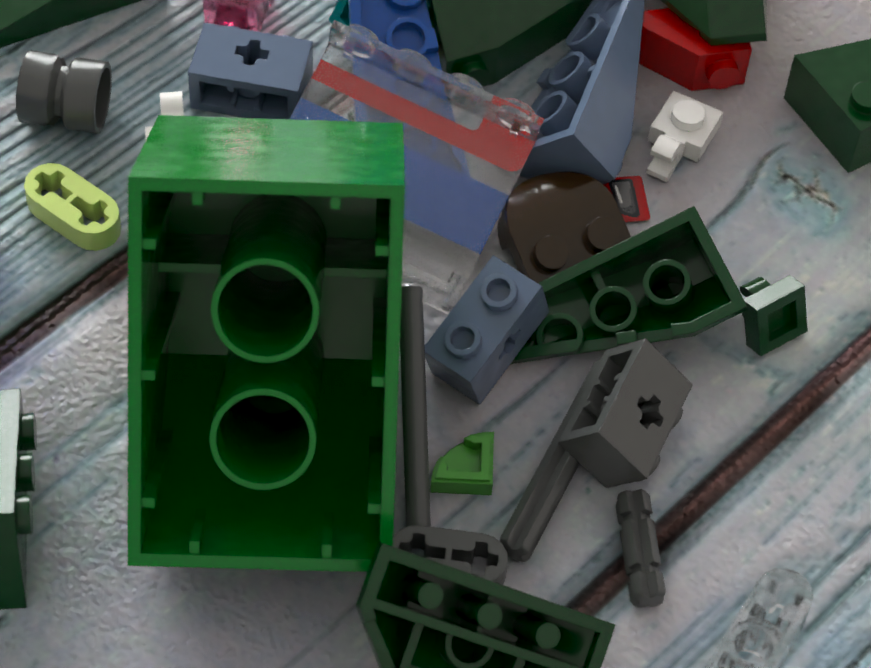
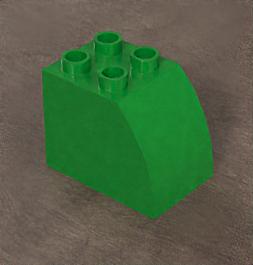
M158 115L128 176L127 566L368 572L377 543L381 542L393 546L405 204L403 123Z

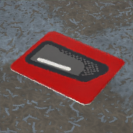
M641 176L616 177L604 185L613 195L625 223L650 220V212Z

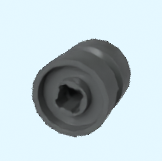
M34 50L28 51L23 59L17 82L16 113L18 120L21 123L54 126L61 118L67 130L94 134L101 133L110 104L112 88L111 65L108 61L77 57L67 66L65 60L57 54Z

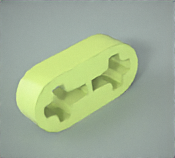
M42 164L28 173L24 182L29 211L43 223L85 250L98 251L106 249L113 245L120 237V212L117 203L111 196L61 164ZM59 188H61L62 197L54 193ZM47 190L48 193L42 196L41 191ZM83 216H85L92 222H90L87 226L84 225ZM101 217H103L105 223L103 224L95 222L99 220Z

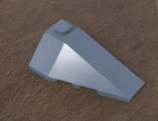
M593 0L565 39L570 51L553 69L545 68L536 81L543 90L529 110L525 107H518L507 124L537 139L523 168L511 174L530 179L551 172H576L588 175L603 185L616 178L622 169V161L632 138L645 0Z

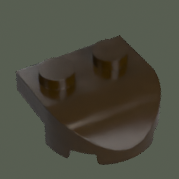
M551 172L522 182L509 195L498 221V239L501 249L509 248L518 271L536 283L631 237L619 207L608 188L598 180L576 172Z

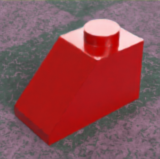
M663 8L644 11L639 56L640 65L690 91L713 88L725 89L744 84L752 52L750 42L711 46L700 36L697 29L683 21L671 9Z

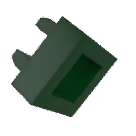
M788 275L773 284H770L762 277H757L740 286V292L746 297L744 301L748 307V310L742 312L745 323L746 345L758 355L763 356L808 332L805 286L794 277Z

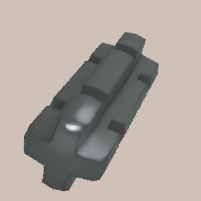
M642 489L634 491L625 490L618 494L615 506L618 523L622 526V530L619 532L626 575L630 577V582L628 583L630 602L638 608L656 607L663 603L666 590L663 573L659 571L661 559L655 523L650 518V514L653 513L650 495Z

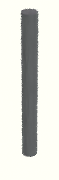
M403 286L401 294L400 360L406 527L410 525L431 526L423 288L420 286Z

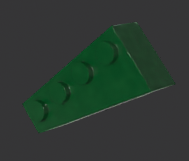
M871 39L794 55L784 99L847 173L871 163Z

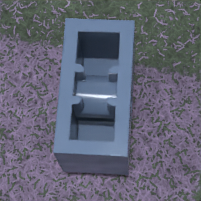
M204 22L188 70L190 108L243 118L291 119L301 99L307 100L313 78V41L298 39L288 35H275L241 29L236 26H222Z
M493 255L426 343L425 359L432 374L480 405L549 313L543 287Z

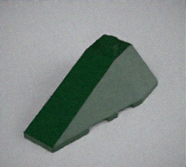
M426 0L431 25L435 29L439 46V59L444 78L447 79L450 96L463 92H474L484 86L495 84L566 39L593 0Z

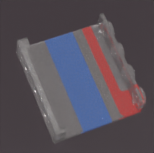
M336 20L333 21L330 27L328 46L290 119L403 123L405 204L402 287H422L423 303L446 314H449L457 304L534 147L544 122V118L536 115L532 107L521 100L499 98L483 90L482 85L468 75L461 73L448 74L431 66L430 61L417 51L407 48L397 50L380 42L376 34L361 25L350 24L346 26Z

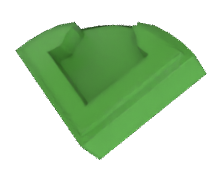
M494 432L471 434L465 437L462 443L450 449L443 457L441 456L433 468L430 493L492 495Z

